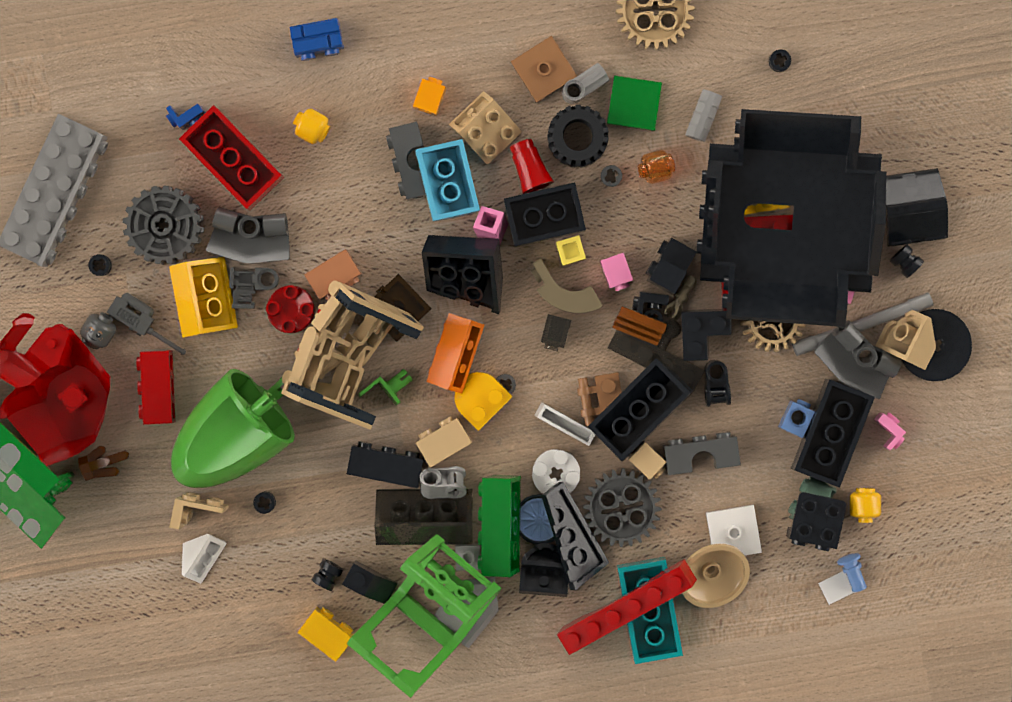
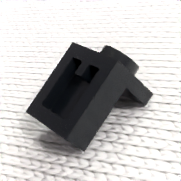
M639 292L638 296H634L632 310L642 314L644 302L648 303L647 308L662 309V305H668L669 295Z

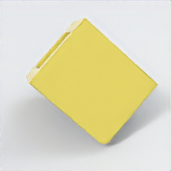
M579 235L555 243L562 267L586 260Z

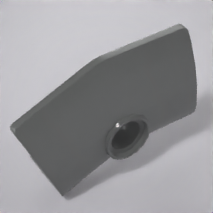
M217 208L212 223L214 229L206 248L207 252L247 264L290 259L289 230L286 213L249 216L226 208ZM249 221H254L256 224V230L252 234H248L245 231V225Z
M849 320L846 321L845 327L835 328L814 350L815 354L842 383L875 396L877 399L881 398L889 377L894 378L902 365L901 358L873 346ZM870 350L868 356L859 357L862 351Z

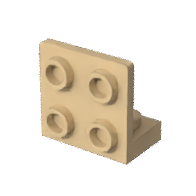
M484 91L449 124L486 164L495 159L522 132L497 102Z
M186 492V494L175 498L169 528L180 529L187 522H190L193 514V508L190 507L224 513L228 510L229 504H225L224 499L210 497V499L205 500L200 499V494Z

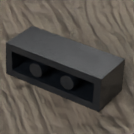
M358 441V445H352L347 475L413 488L419 487L420 474L424 463V458L419 457L420 453L406 451L405 454L396 453V448L382 446L381 450L372 448L373 444Z

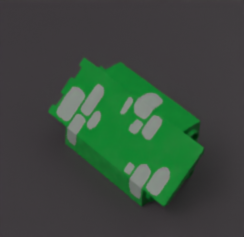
M0 422V510L42 549L66 518L53 506L56 502L54 497L61 492L64 493L73 484L71 479L75 474L73 472L59 476L54 474Z

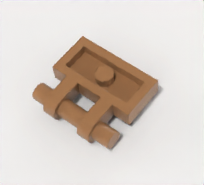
M618 372L594 376L595 386L588 385L587 377L578 379L579 388H577V393L581 397L583 410H580L581 417H584L585 426H589L594 421L593 416L601 414L622 393ZM597 393L599 407L592 408L590 394Z

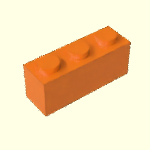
M449 313L444 323V329L436 347V353L426 382L450 391L462 393L485 324Z

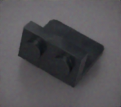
M801 492L798 495L792 527H788L786 537L791 539V543L795 545L805 546L806 543L814 544L815 549L829 551L830 548L837 549L847 507L846 502Z

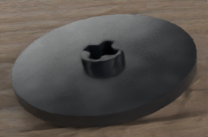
M929 309L919 312L931 318L935 341H941L939 345L940 350L938 352L934 351L926 370L903 359L902 362L913 375L923 380L943 381L950 379L961 372L970 359L972 338L969 329L958 316L949 311Z

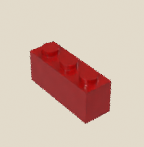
M173 350L140 352V357L136 358L137 371H141V381L137 383L138 395H142V405H139L138 408L139 419H143V425L175 423Z

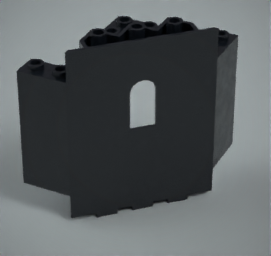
M741 109V119H736L735 134H739V137L734 138V145L710 143L707 170H702L701 185H706L705 205H700L699 219L704 220L702 239H697L696 254H701L700 281L724 282L723 290L728 291V294H723L722 308L727 309L726 319L845 327L848 291L871 293L872 277L879 275L886 226L887 172L881 171L882 154L859 153L862 116ZM756 203L794 206L792 230L750 227L744 220V212L748 206Z

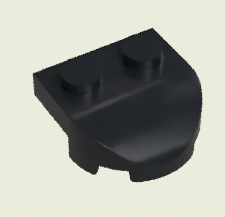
M541 543L535 545L534 548L524 554L520 571V594L567 597L568 581L557 546Z

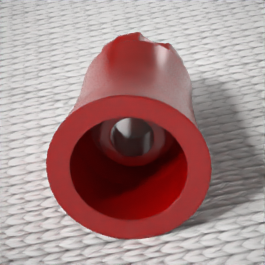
M532 139L522 140L510 147L513 154L512 159L520 179L522 194L541 190L554 183L539 155L537 147H534Z

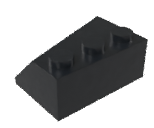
M428 235L422 250L426 290L453 300L460 298L469 301L471 306L479 308V305L492 309L491 312L500 314L503 271L499 239Z

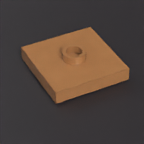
M552 36L511 61L512 66L536 103L563 87L569 80L577 77Z

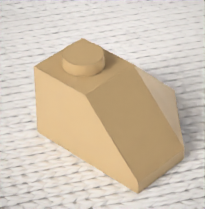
M910 310L905 313L904 318L897 322L893 320L885 325L875 346L926 370L936 349L932 320L928 316Z

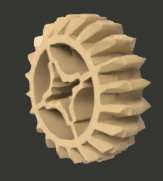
M752 320L740 322L741 326L748 325L749 328L742 332L743 335L752 334L748 342L752 343L757 339L758 341L755 345L757 349H760L764 343L765 352L770 351L771 345H773L774 352H779V344L785 350L788 349L786 341L789 340L790 343L795 344L797 341L792 336L794 334L799 337L802 336V333L796 330L797 327H805L806 325L791 323L789 331L784 335L782 323L777 322L775 326L774 324L762 325L766 321H759L756 324ZM768 327L776 334L777 339H766L757 331Z

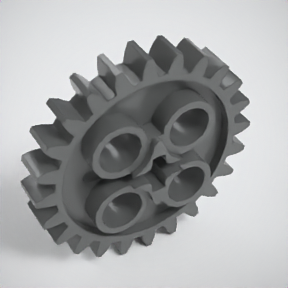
M622 468L620 475H617L614 469H612L611 477L603 473L604 480L602 482L595 478L594 480L598 486L596 488L588 487L592 495H585L584 498L590 501V504L583 505L584 509L590 511L584 515V518L592 519L588 523V528L596 527L593 535L602 533V542L610 538V546H613L617 540L620 547H623L624 541H628L630 547L633 546V539L635 538L639 543H642V534L650 537L647 529H656L652 521L660 520V517L655 515V512L662 510L661 507L655 506V503L661 500L660 497H653L657 489L648 488L651 485V481L648 480L643 483V474L635 478L634 470L629 475H626L624 468ZM635 487L638 490L635 499L629 500L625 497V490L627 488ZM606 492L614 495V502L610 505H604L601 502V497ZM643 501L641 506L626 508L624 514H621L619 510L601 514L602 510L619 507V502L630 505ZM635 510L643 513V519L639 523H634L630 520V515ZM616 516L620 519V524L617 528L612 529L607 526L606 522L609 517Z

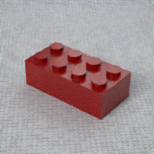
M215 105L179 138L197 159L249 211L285 178Z

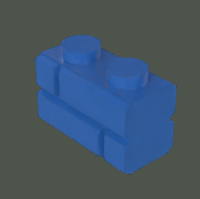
M338 18L290 27L294 54L297 58L301 57V61L315 59V54L325 53V56L340 54L339 50L344 49Z

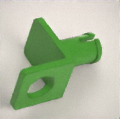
M402 369L388 382L384 381L381 377L377 378L357 396L359 398L362 397L375 385L379 384L392 402L398 405L400 400L397 398L396 393L412 382L413 379L408 375L401 381L400 379L407 374V371Z

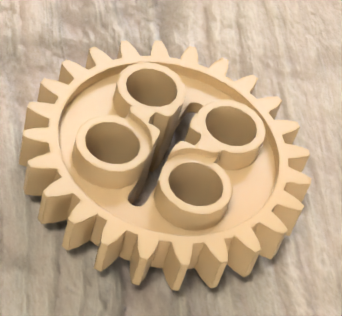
M617 0L616 3L622 6V8L616 10V14L622 15L617 20V23H625L621 32H630L628 40L634 37L637 38L636 46L643 41L645 42V49H648L650 43L654 45L655 50L658 49L659 43H662L666 49L668 48L669 40L674 45L677 43L676 35L684 38L685 34L682 29H690V25L686 21H693L694 19L688 12L694 11L695 7L688 5L692 0H673L671 3H664L662 0H649L646 4H640L637 0ZM653 5H657V9L671 7L677 9L675 12L659 11L657 16L654 15L653 11L634 13L633 10H650ZM664 16H670L674 20V26L670 28L664 27L661 19ZM646 17L650 21V26L645 29L640 28L637 25V19Z

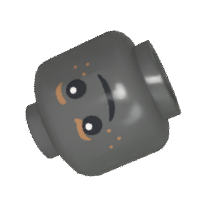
M104 312L90 314L80 330L82 342L92 349L107 347L116 332V326L112 322L113 318Z

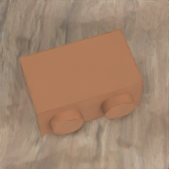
M345 249L304 275L320 300L326 298L328 301L332 296L328 291L331 282L338 281L352 287L360 281L358 277L362 273L348 250Z

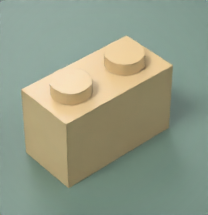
M449 416L439 422L440 428L432 432L429 428L418 435L420 440L416 441V445L430 468L472 443L458 417L453 419Z

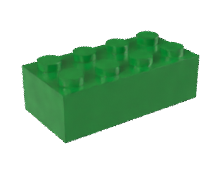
M490 475L482 478V482H479L478 486L479 497H482V506L478 509V520L482 521V531L478 532V545H481V555L478 556L477 562L478 570H481L483 576L511 577L520 572L521 476Z

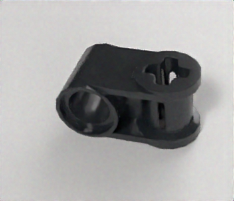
M710 360L704 367L706 407H710L711 404L720 403L731 405L727 367L719 360ZM713 365L721 366L722 373L719 377L714 378L710 376V368Z

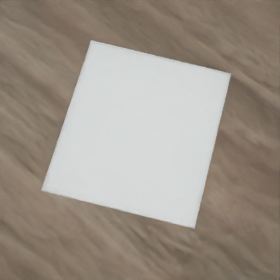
M843 571L818 583L829 605L854 593L851 590L848 577Z

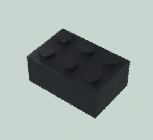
M575 182L504 198L514 247L586 231Z

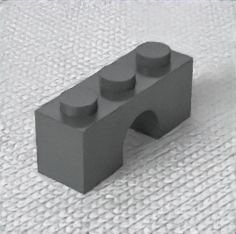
M418 122L389 128L390 134L386 135L389 150L394 149L396 158L392 159L395 173L400 172L402 180L398 182L400 195L406 196L407 201L425 197L426 193L421 172L412 169L408 164L409 154L415 149L424 147Z
M730 432L716 433V438L707 439L706 435L694 436L690 442H683L682 438L668 440V445H663L668 475L693 472L692 459L695 454L701 451H707L713 456L716 469L741 466L737 436H731Z

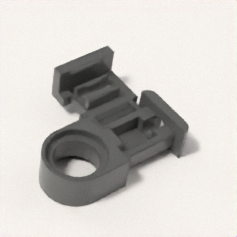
M232 267L230 269L229 286L235 289L236 285V290H233L232 308L255 309V302H252V294H255L254 286L255 290H272L276 288L279 283L278 273L270 268H255V271H235V267ZM266 272L274 275L275 280L271 286H265L261 282V277Z

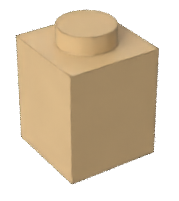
M645 441L628 457V460L649 480L652 477L657 479L666 469L664 467L666 461Z

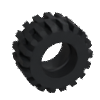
M568 106L564 110H560L552 119L548 129V146L553 156L561 161L560 163L574 168H582L595 163L602 156L608 144L609 131L605 119L599 115L600 113L597 110L594 111L589 106ZM575 122L586 124L592 132L591 144L586 149L580 151L570 149L565 144L563 137L567 126Z

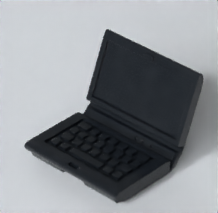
M938 168L887 175V246L948 238V204Z

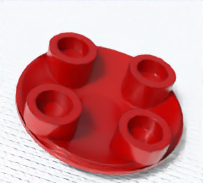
M288 285L277 289L270 296L266 304V312L270 323L277 330L284 333H297L304 330L311 323L315 307L312 297L306 290L298 286Z

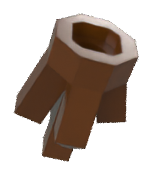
M100 445L88 455L78 458L81 474L85 481L93 478L118 476L120 470L117 467H102L128 459L129 453L124 450L100 458L106 453V448Z

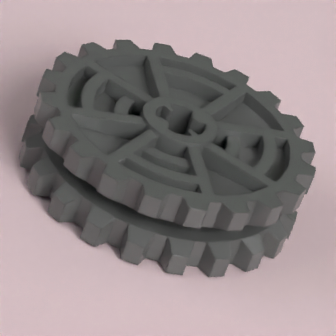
M164 185L162 189L158 186L151 187V192L144 189L140 192V198L134 197L131 200L133 206H127L125 210L128 213V217L123 218V223L127 225V229L123 230V233L130 238L127 241L128 246L136 248L134 253L137 256L144 255L145 261L153 262L155 260V264L164 265L165 261L167 264H176V259L186 260L187 253L193 254L196 251L194 248L195 244H201L202 239L199 237V234L204 233L205 230L200 222L204 221V216L198 214V211L201 209L200 206L192 203L194 199L192 196L184 195V191L177 188L173 191V187ZM164 219H166L165 222L169 223V227L164 228L162 232L163 228H159V223H163Z

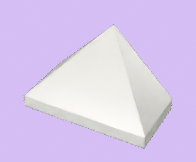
M205 534L183 543L182 575L201 584L227 543L210 534Z

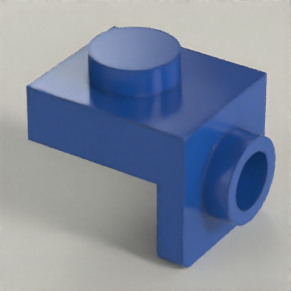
M196 104L180 116L172 106L166 107L169 112L166 115L169 122L174 128L178 126L182 130L192 126L206 113L199 104Z

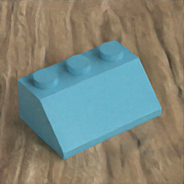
M463 139L415 150L432 221L453 219L480 211Z

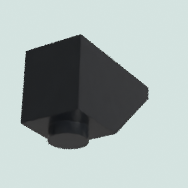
M357 560L353 563L342 585L356 593L383 604L390 599L398 584Z

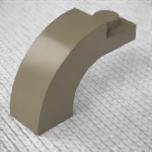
M542 259L533 263L534 269L531 270L538 283L543 281L545 284L538 288L537 291L553 307L570 313H586L603 307L592 286L580 291L565 290L553 280Z

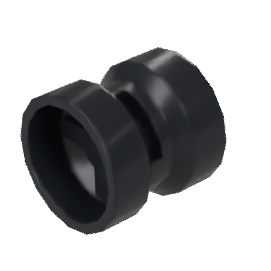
M908 244L902 247L890 259L894 266H901V273L906 278L910 277L924 263L920 256L911 255L913 249Z
M323 558L319 565L320 570L313 575L311 580L318 586L332 591L336 585V578L341 576L344 569L334 562Z

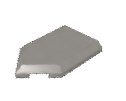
M486 577L491 583L495 582V577ZM468 579L474 585L473 593L479 596L486 589L477 579ZM497 596L461 642L467 648L472 645L499 611ZM465 599V600H462L463 603H466V604H469V605L471 604V603H470L469 601H467L466 599ZM442 606L434 614L439 621L454 633L463 624L455 615L446 614Z

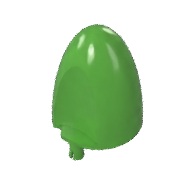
M230 369L220 378L195 406L177 436L171 455V470L174 478L180 484L191 488L217 486L253 471L290 445L295 439L294 430L277 402L284 396L281 394L283 390L281 388L283 385L282 377L268 390L258 386L249 375L237 369Z

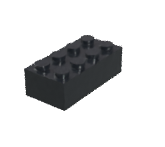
M825 379L813 409L815 413L801 440L791 469L840 488L875 396L836 381Z

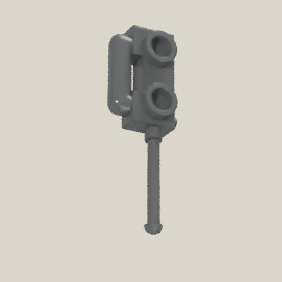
M124 293L122 297L116 296L107 311L111 317L129 326V330L137 331L139 336H145L146 333L153 335L180 352L181 355L186 354L185 348L182 349L151 328L155 320L152 318L154 314L153 308L129 293ZM128 305L140 311L141 315H138L137 313L129 309Z

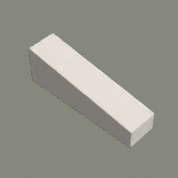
M542 402L535 413L537 418L588 446L595 437V434L589 428Z

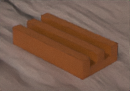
M622 306L612 328L657 346L667 324Z

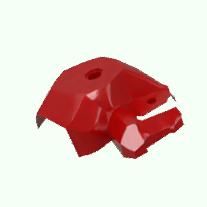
M22 313L12 321L13 327L0 341V379L16 387L4 399L0 407V419L7 418L38 454L39 459L48 466L79 454L96 441L105 416L111 376L75 332L63 324H56L53 327L45 328L25 354L17 352V345L32 327L35 319L29 313Z

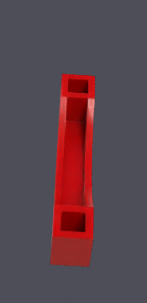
M685 559L617 600L564 625L556 635L567 653L571 655L692 588L697 579Z

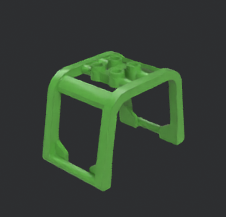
M438 534L403 563L400 570L407 575L406 579L393 596L347 642L348 646L409 698L413 697L459 646L502 589L497 583H491L444 543L445 540ZM440 549L486 587L479 596L473 593L474 585L471 581H462L455 575L456 572L452 565L445 564L441 566L433 559ZM427 567L435 573L436 579L429 572L425 571ZM415 583L424 588L427 598L435 600L441 605L446 614L455 615L463 622L456 633L408 594ZM465 599H466V600L469 601L471 604L469 605V604L463 603L462 600H465ZM396 607L443 646L420 673L402 669L397 674L372 653L377 647L372 632Z

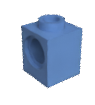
M800 399L796 403L790 401L778 427L803 438L815 411L810 410L811 404ZM800 410L803 413V420L799 424H794L791 416L793 412Z

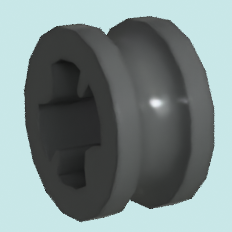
M615 165L606 166L601 172V180L606 186H617L622 180V172ZM608 169H612V172L614 170L618 172V176L615 177L616 182L610 183L611 180L609 182L605 180Z
M508 374L498 376L496 379L498 382L501 379L505 381L507 379L511 380L512 384L510 386L512 388L508 392L512 394L516 388L514 378Z

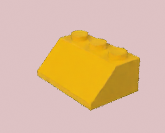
M225 257L189 261L169 266L182 338L238 328L235 309L232 308L233 298L229 286Z

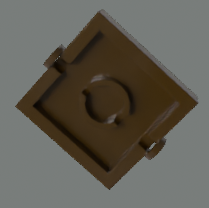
M397 274L385 287L382 285L374 296L381 301L408 312L418 322L432 309L400 274ZM394 326L388 332L396 342L405 335Z

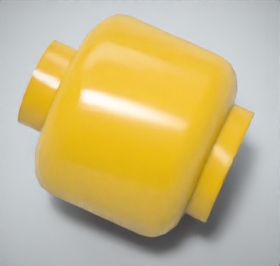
M312 108L307 109L304 113L300 111L293 121V124L296 125L295 135L310 144L322 143L331 128L328 125V118Z
M856 488V492L850 494V515L858 518L859 523H873V518L881 515L880 493L875 492V488Z

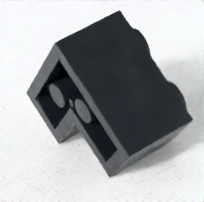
M670 238L668 242L665 240L662 242L657 253L661 254L658 261H652L645 274L649 276L646 281L672 295L676 293L687 273L686 271L697 251Z
M727 309L683 310L681 312L683 361L708 360L709 336L732 335V319H726Z

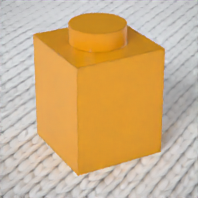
M429 77L428 80L422 78L413 108L437 116L446 91V87L442 85L443 81L433 77Z

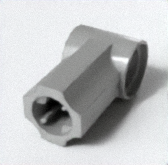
M597 63L576 78L569 80L562 90L563 100L569 104H576L607 83L610 79L603 67ZM570 86L577 87L580 95L578 97L569 96L567 88Z

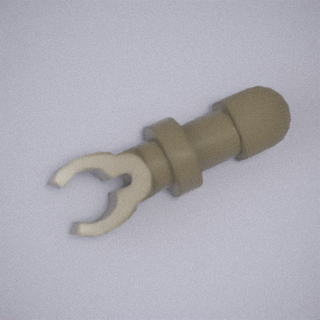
M692 275L684 278L680 291L674 295L676 297L675 300L668 304L664 310V314L667 317L670 316L671 311L675 310V314L672 316L675 321L681 317L683 303H687L689 299L687 297L688 294L696 286L697 280Z

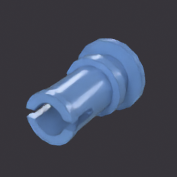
M859 553L845 555L837 561L838 565L844 566L842 570L847 574L852 592H859L867 588L860 570L862 567L861 563L857 562L861 557Z

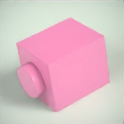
M481 206L473 229L477 238L499 239L501 244L509 223L504 212Z
M624 253L600 261L609 289L615 287V290L619 291L630 287L628 282L632 281L633 278Z

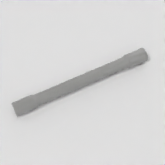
M925 293L851 323L861 332L904 316L910 310L918 312L932 307L933 300L929 293ZM834 329L815 336L806 337L792 344L796 356L815 350Z

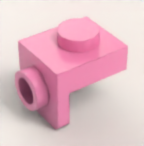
M880 412L874 420L892 435L883 447L887 450L897 449L905 440L903 435L906 431L897 425L900 421L888 412L885 415Z

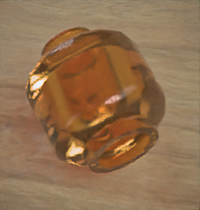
M664 150L644 154L641 157V164L637 166L640 177L645 178L649 184L669 180L672 177V172H675L674 159L670 153L667 154Z

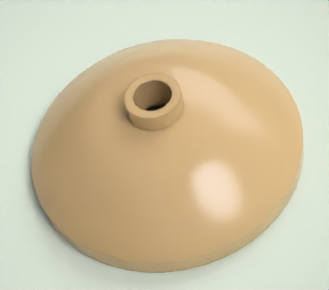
M712 544L697 550L686 560L697 580L692 588L683 592V595L693 605L703 608L719 607L731 602L747 585L750 575L748 560L738 548L728 544Z

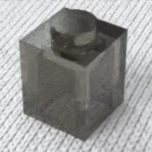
M550 314L547 315L540 341L545 343V349L558 352L559 347H565L571 320Z

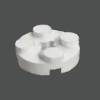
M551 449L545 451L536 459L533 466V482L536 488L543 494L558 482H564L569 493H571L580 481L579 464L574 456L563 450ZM552 467H556L557 470L560 468L563 470V473L560 474L561 479L550 478L549 475L552 473Z

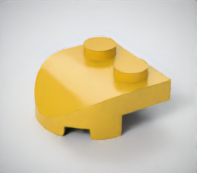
M473 372L468 374L463 392H455L454 397L459 412L479 431L513 396L491 374Z

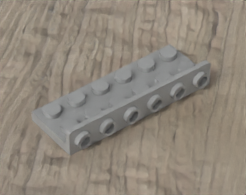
M57 115L0 236L1 247L41 267L47 268L48 264L51 265L57 255L55 251L58 242L62 243L67 234L65 227L68 221H72L77 213L75 206L78 200L83 199L87 192L88 186H86L89 177L92 178L97 171L98 164L96 162L99 155H104L108 147V142H106L107 136L65 116Z

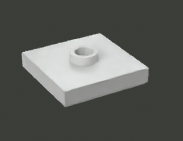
M754 505L706 512L711 545H732L738 548L745 556L762 553Z

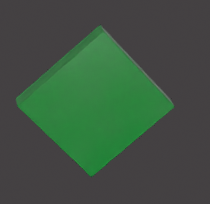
M614 75L607 124L655 131L662 82Z

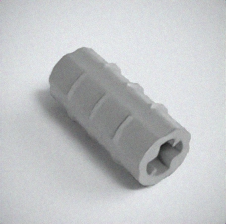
M702 90L685 134L687 137L705 142L717 109H719L722 99L721 95L708 90Z

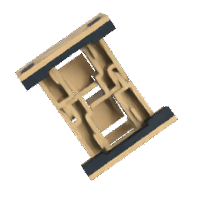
M333 281L328 288L332 296L327 303L318 306L319 310L311 323L313 326L306 329L298 350L294 352L296 359L292 371L287 370L282 376L284 387L281 394L371 430L376 416L352 406L365 370L362 366L367 363L392 326L399 332L414 339L418 338L424 326L404 310L346 284ZM356 314H360L365 319L352 335L349 333ZM346 333L347 336L344 339H341L343 334ZM336 342L340 343L338 348L334 347ZM336 367L331 384L317 382L318 378L323 379L325 374Z

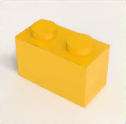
M316 607L297 633L336 662L348 647L347 642L354 635L352 633L353 629L344 622L340 624L334 620V614L325 607H322V609Z

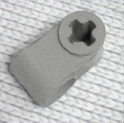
M453 466L423 470L420 474L422 495L428 499L461 498L467 493L464 486L465 469Z

